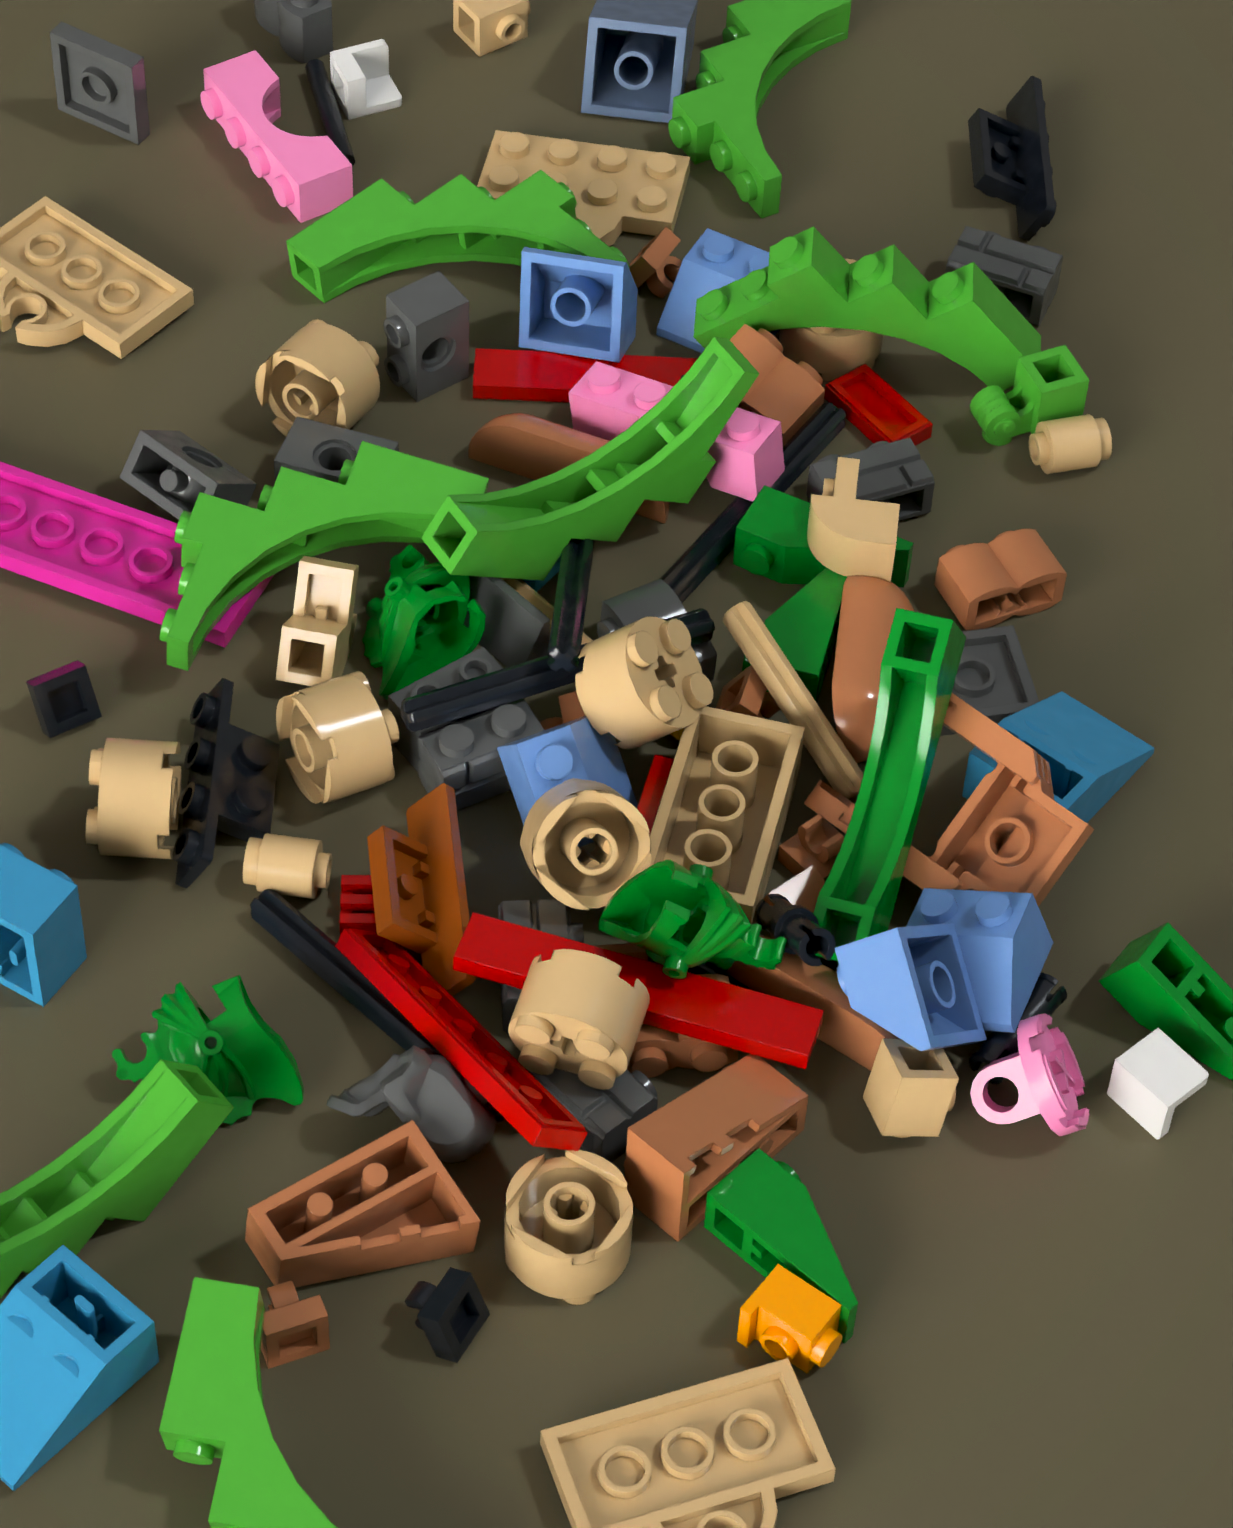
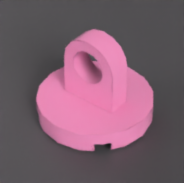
M1046 1013L1038 1014L1021 1020L1017 1028L1019 1052L987 1064L973 1080L970 1091L972 1104L978 1114L987 1121L1000 1125L1010 1124L1041 1113L1050 1129L1059 1137L1086 1128L1089 1119V1109L1086 1107L1078 1110L1076 1098L1085 1094L1083 1076L1076 1056L1064 1032H1061L1058 1027L1052 1029L1047 1027L1052 1024V1017ZM994 1077H1004L1011 1080L1018 1089V1103L1013 1106L1004 1107L992 1101L987 1089L989 1080Z

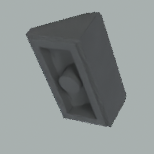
M469 576V602L474 598L486 614L485 629L478 643L480 646L484 647L506 667L549 655L550 618L501 578ZM467 609V614H466V618H465V621H464V625H465L467 628H469V611H468V609Z

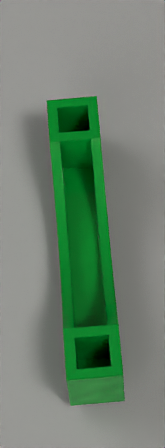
M896 608L881 663L875 722L861 787L840 851L828 878L819 892L813 913L818 919L819 926L827 929L834 936L836 947L888 931L966 641V636L952 619ZM834 952L829 961L819 953L815 954L826 966L838 967L839 963L836 952Z

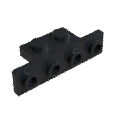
M1033 75L1030 76L1006 107L1007 120L981 108H978L968 120L974 188L981 190L989 197H997L1016 205L1019 238L1030 241L1041 227H1046L1051 222L1057 207L1056 200L1054 199L1053 168L1050 163L1049 134L1046 127V104L1043 100L1042 81Z
M222 678L208 694L203 692L199 695L190 714V723L195 726L194 738L188 748L184 761L185 769L189 770L188 785L181 796L178 808L179 814L184 816L182 832L178 836L173 849V860L178 862L175 884L184 888H188L212 862L217 830L248 842L250 837L262 839L265 833H271L280 744L229 724L234 682Z

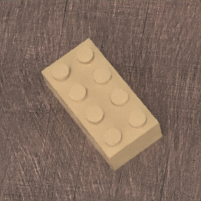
M708 706L703 707L699 718L693 724L684 728L650 834L651 866L668 859L688 870L693 864H701L711 868L714 872L712 880L729 892L741 906L750 923L756 924L755 909L759 901L764 898L800 772L805 727Z

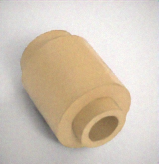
M1090 414L1041 421L1037 424L1035 433L1029 437L1030 457L1035 465H1040L1046 474L1097 467L1101 460H1108L1111 456L1112 437L1110 428L1104 418L1094 419Z
M265 833L262 839L249 838L243 862L244 884L256 885L258 892L271 889L279 895L310 899L315 898L318 888H328L332 871V854L323 853L322 840Z

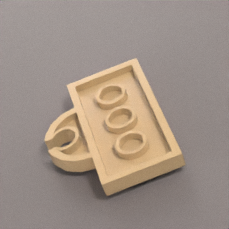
M495 130L477 187L481 186L487 189L494 200H496L541 169L557 183L562 182L570 188L577 202L575 208L576 220L580 219L585 222L592 233L610 247L615 244L622 231L656 236L665 227L669 228L672 232L674 231L690 173V157L665 152L623 148L615 145L608 146L569 139L528 135L520 132Z
M46 196L0 227V330L5 332L11 329L13 321L22 314L31 313L37 315L34 318L22 320L15 327L18 343L29 346L50 347L67 344L85 335L122 359L194 305L192 288Z
M788 1358L540 1431V1445L572 1528H775L778 1514L776 1499L834 1482L836 1470Z

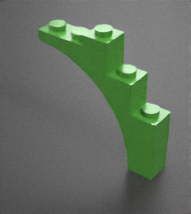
M744 0L727 6L726 28L722 32L724 43L700 52L699 73L696 75L697 89L673 97L672 119L668 123V130L674 145L677 148H682L694 164L711 159L714 167L719 172H723L735 186L740 199L743 202H748L761 219L779 213L782 174L765 150L757 126L759 110L772 88L793 67L817 51L848 39L851 0Z
M541 169L496 200H494L487 189L481 186L477 187L462 174L416 204L404 191L398 192L381 178L286 241L292 276L323 303L332 300L359 284L383 275L433 263L481 261L521 266V251L524 247L627 262V264L628 261L619 249L609 247L596 237L585 222L580 219L576 220L575 208L577 202L573 192L567 185L562 182L557 183Z
M814 226L794 236L786 237L777 244L770 246L769 266L754 270L747 276L719 289L711 290L704 296L696 299L693 337L704 348L707 347L713 337L730 340L744 324L756 331L760 328L773 331L810 327L864 330L904 339L938 352L971 371L987 386L997 385L1003 390L1014 385L1018 358L1041 351V335L974 262L952 272H947L929 282L894 244L849 264Z
M713 337L690 370L659 403L626 431L577 462L551 475L518 487L484 494L448 495L421 539L450 575L544 581L571 538L617 542L644 500L689 503L716 463L708 450L760 373L729 339Z
M362 441L355 461L349 459L344 461L338 483L281 466L274 486L265 484L257 509L199 492L192 512L186 510L182 512L175 532V543L182 544L181 567H184L179 581L178 594L183 596L177 610L172 608L167 610L160 630V641L167 642V665L189 671L209 632L234 603L264 579L300 561L304 556L312 557L341 547L378 542L424 543L421 537L446 497L458 494L487 493L489 478Z
M161 1059L134 1091L89 1134L50 1164L10 1189L0 1193V1299L21 1272L29 1274L62 1245H65L77 1256L105 1219L112 1221L117 1218L142 1222L146 1220L234 1108L198 1066Z
M194 1277L159 1432L166 1449L174 1451L173 1456L181 1461L197 1465H210L213 1463L214 1457L221 1458L208 1518L210 1528H338L330 1522L297 1483L271 1433L264 1409L260 1368V1350L265 1315V1305L260 1288Z

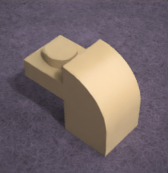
M838 457L835 479L824 478L823 494H811L807 528L809 548L822 565L837 574L846 577L852 575L873 576L891 582L900 504L856 499L860 459Z
M304 556L299 561L293 615L282 625L275 680L313 686L342 676L351 650L357 614H354L353 611L359 565Z

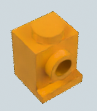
M777 1264L740 1308L737 1342L748 1347L755 1339L761 1343L763 1349L775 1360L788 1358L791 1364L808 1373L815 1364L821 1368L824 1367L839 1348L842 1334L838 1332L842 1305L780 1264Z

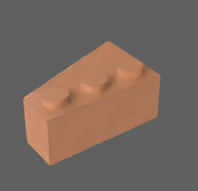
M748 1054L634 1123L627 1130L626 1159L624 1162V1178L627 1181V1189L632 1198L633 1205L679 1242L705 1219L707 1192L756 1149L760 1148L773 1158L804 1130L809 1095L761 1057Z
M411 1120L248 1208L245 1241L274 1286L291 1280L296 1288L474 1252L481 1220L415 1122Z

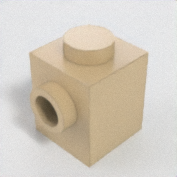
M453 0V31L481 57L528 37V15L531 11L529 0Z
M882 1039L863 1094V1099L882 1136L908 1138L911 1136L939 1137L946 1114L954 1107L959 1077L943 1048L919 1051L902 1039Z

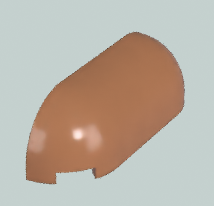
M511 413L490 420L475 433L469 444V458L537 480L592 454L608 443L609 440L533 415ZM644 500L635 514L665 524L669 515L670 502Z
M865 575L847 576L844 582L832 678V705L837 734L856 763L866 761L868 758L878 701L881 663L896 608L915 612L905 593L893 582Z
M759 935V937L765 939H772L771 936ZM784 952L782 962L776 964L775 970L757 968L754 965H746L741 961H734L728 970L723 971L754 991L824 1010L822 1025L817 1038L870 1071L872 1070L881 1040L900 1039L852 1009L848 996L839 985L837 972L825 964L810 966L804 963L797 954Z

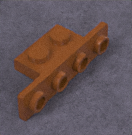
M442 783L407 809L409 837L382 825L367 836L377 935L420 953L423 968L449 994L454 996L472 984L476 976L453 970V956L470 918L455 790L453 787Z

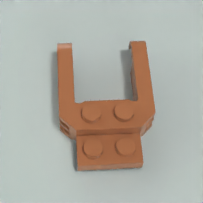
M951 693L943 725L996 761L997 767L992 772L986 774L937 841V848L932 856H926L912 845L910 846L903 876L922 890L924 888L1033 893L1039 907L1095 829L1054 801L1048 761L1033 748ZM819 780L804 801V804L846 834L855 804L822 780Z

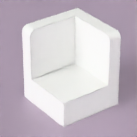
M384 39L330 52L331 87L348 120L397 108L402 105V95L389 75V48Z
M1157 1028L1115 1059L1107 1095L1155 1139H1160L1169 1131L1175 1107L1206 1085L1209 1074L1162 1030Z

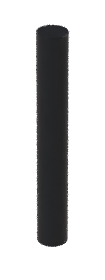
M319 59L310 60L306 64L305 70L326 135L344 154L353 167L355 157L324 63Z

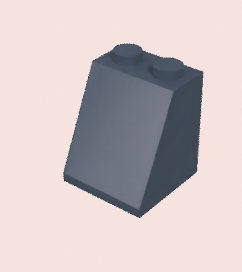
M597 0L589 16L581 113L669 123L672 119L673 97L685 92L694 45L698 0Z

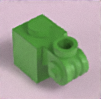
M1066 345L1022 356L1017 361L1013 390L1005 394L1003 389L997 385L983 388L971 400L970 412L982 428V437L986 442L996 446L1006 445L1012 441L1014 436L1028 432L1031 434L1035 433L1036 426L1041 421L1083 415L1089 378Z

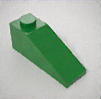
M764 485L736 527L733 565L781 584H808L826 568L812 554L807 541L810 503ZM897 537L891 582L898 587H904L909 579L914 543Z
M828 568L820 572L765 619L764 623L816 703L818 702L838 635L842 592L847 578ZM745 655L742 671L751 665Z
M1169 922L1131 941L1098 982L1140 1025L1151 1032L1159 1028L1187 1054L1233 1081V989Z
M760 1148L756 1149L707 1192L704 1227L763 1277L766 1278L776 1265L780 1264L841 1304L838 1332L842 1334L841 1342L845 1344L853 1336L858 1301L809 1192L792 1167L785 1162L773 1160Z

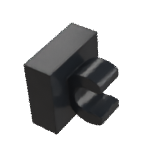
M79 660L26 681L42 732L49 738L102 717L86 665Z
M452 1267L446 1272L438 1286L425 1281L417 1282L405 1300L408 1307L420 1310L415 1324L418 1328L424 1330L436 1357L458 1363L490 1315L472 1274Z

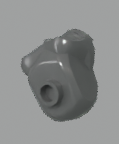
M415 1045L400 1055L394 1053L377 1072L358 1081L350 1088L344 1089L339 1096L332 1094L326 1104L332 1109L353 1117L376 1116L388 1107H391L403 1123L413 1120L440 1161L448 1164L464 1162L480 1153L493 1137L497 1124L495 1113L488 1104V1101L444 1056L439 1055L429 1047L420 1049Z

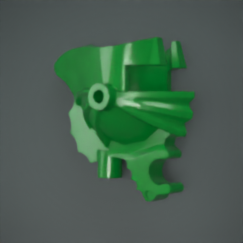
M408 545L400 554H396L391 558V567L388 570L391 575L384 589L386 594L384 598H373L366 605V614L370 619L366 623V631L362 638L365 644L364 656L370 660L371 666L374 668L383 666L379 695L388 700L390 694L471 653L478 645L485 629L486 614L481 605L474 598L469 602V576L450 575L440 561L430 563L412 545ZM467 609L469 611V628L464 625Z
M668 859L648 867L622 885L606 904L598 925V930L645 949L646 954L652 960L663 965L662 972L666 976L675 979L686 978L689 968L704 963H709L722 971L728 970L734 961H741L746 965H754L757 968L775 970L776 964L782 962L787 939L784 937L776 939L759 937L762 926L760 924H751L743 909L732 895L720 884L712 880L714 872L711 868L701 864H693L688 870Z
M240 975L212 986L226 1008L225 1012L212 1021L186 987L179 982L175 985V992L173 994H164L161 998V1009L153 1010L152 1012L153 1018L158 1020L156 1032L147 1031L143 1032L140 1036L147 1048L145 1058L141 1062H133L126 1057L122 1048H117L112 1052V1057L118 1066L116 1076L119 1080L129 1079L134 1083L139 1079L143 1080L161 1059L198 1066L234 1107L222 1123L233 1125L237 1119L251 1116L253 1104L261 1098L280 1099L294 1106L301 1105L304 1100V1087L294 1056L282 1037L263 1020L255 1009Z

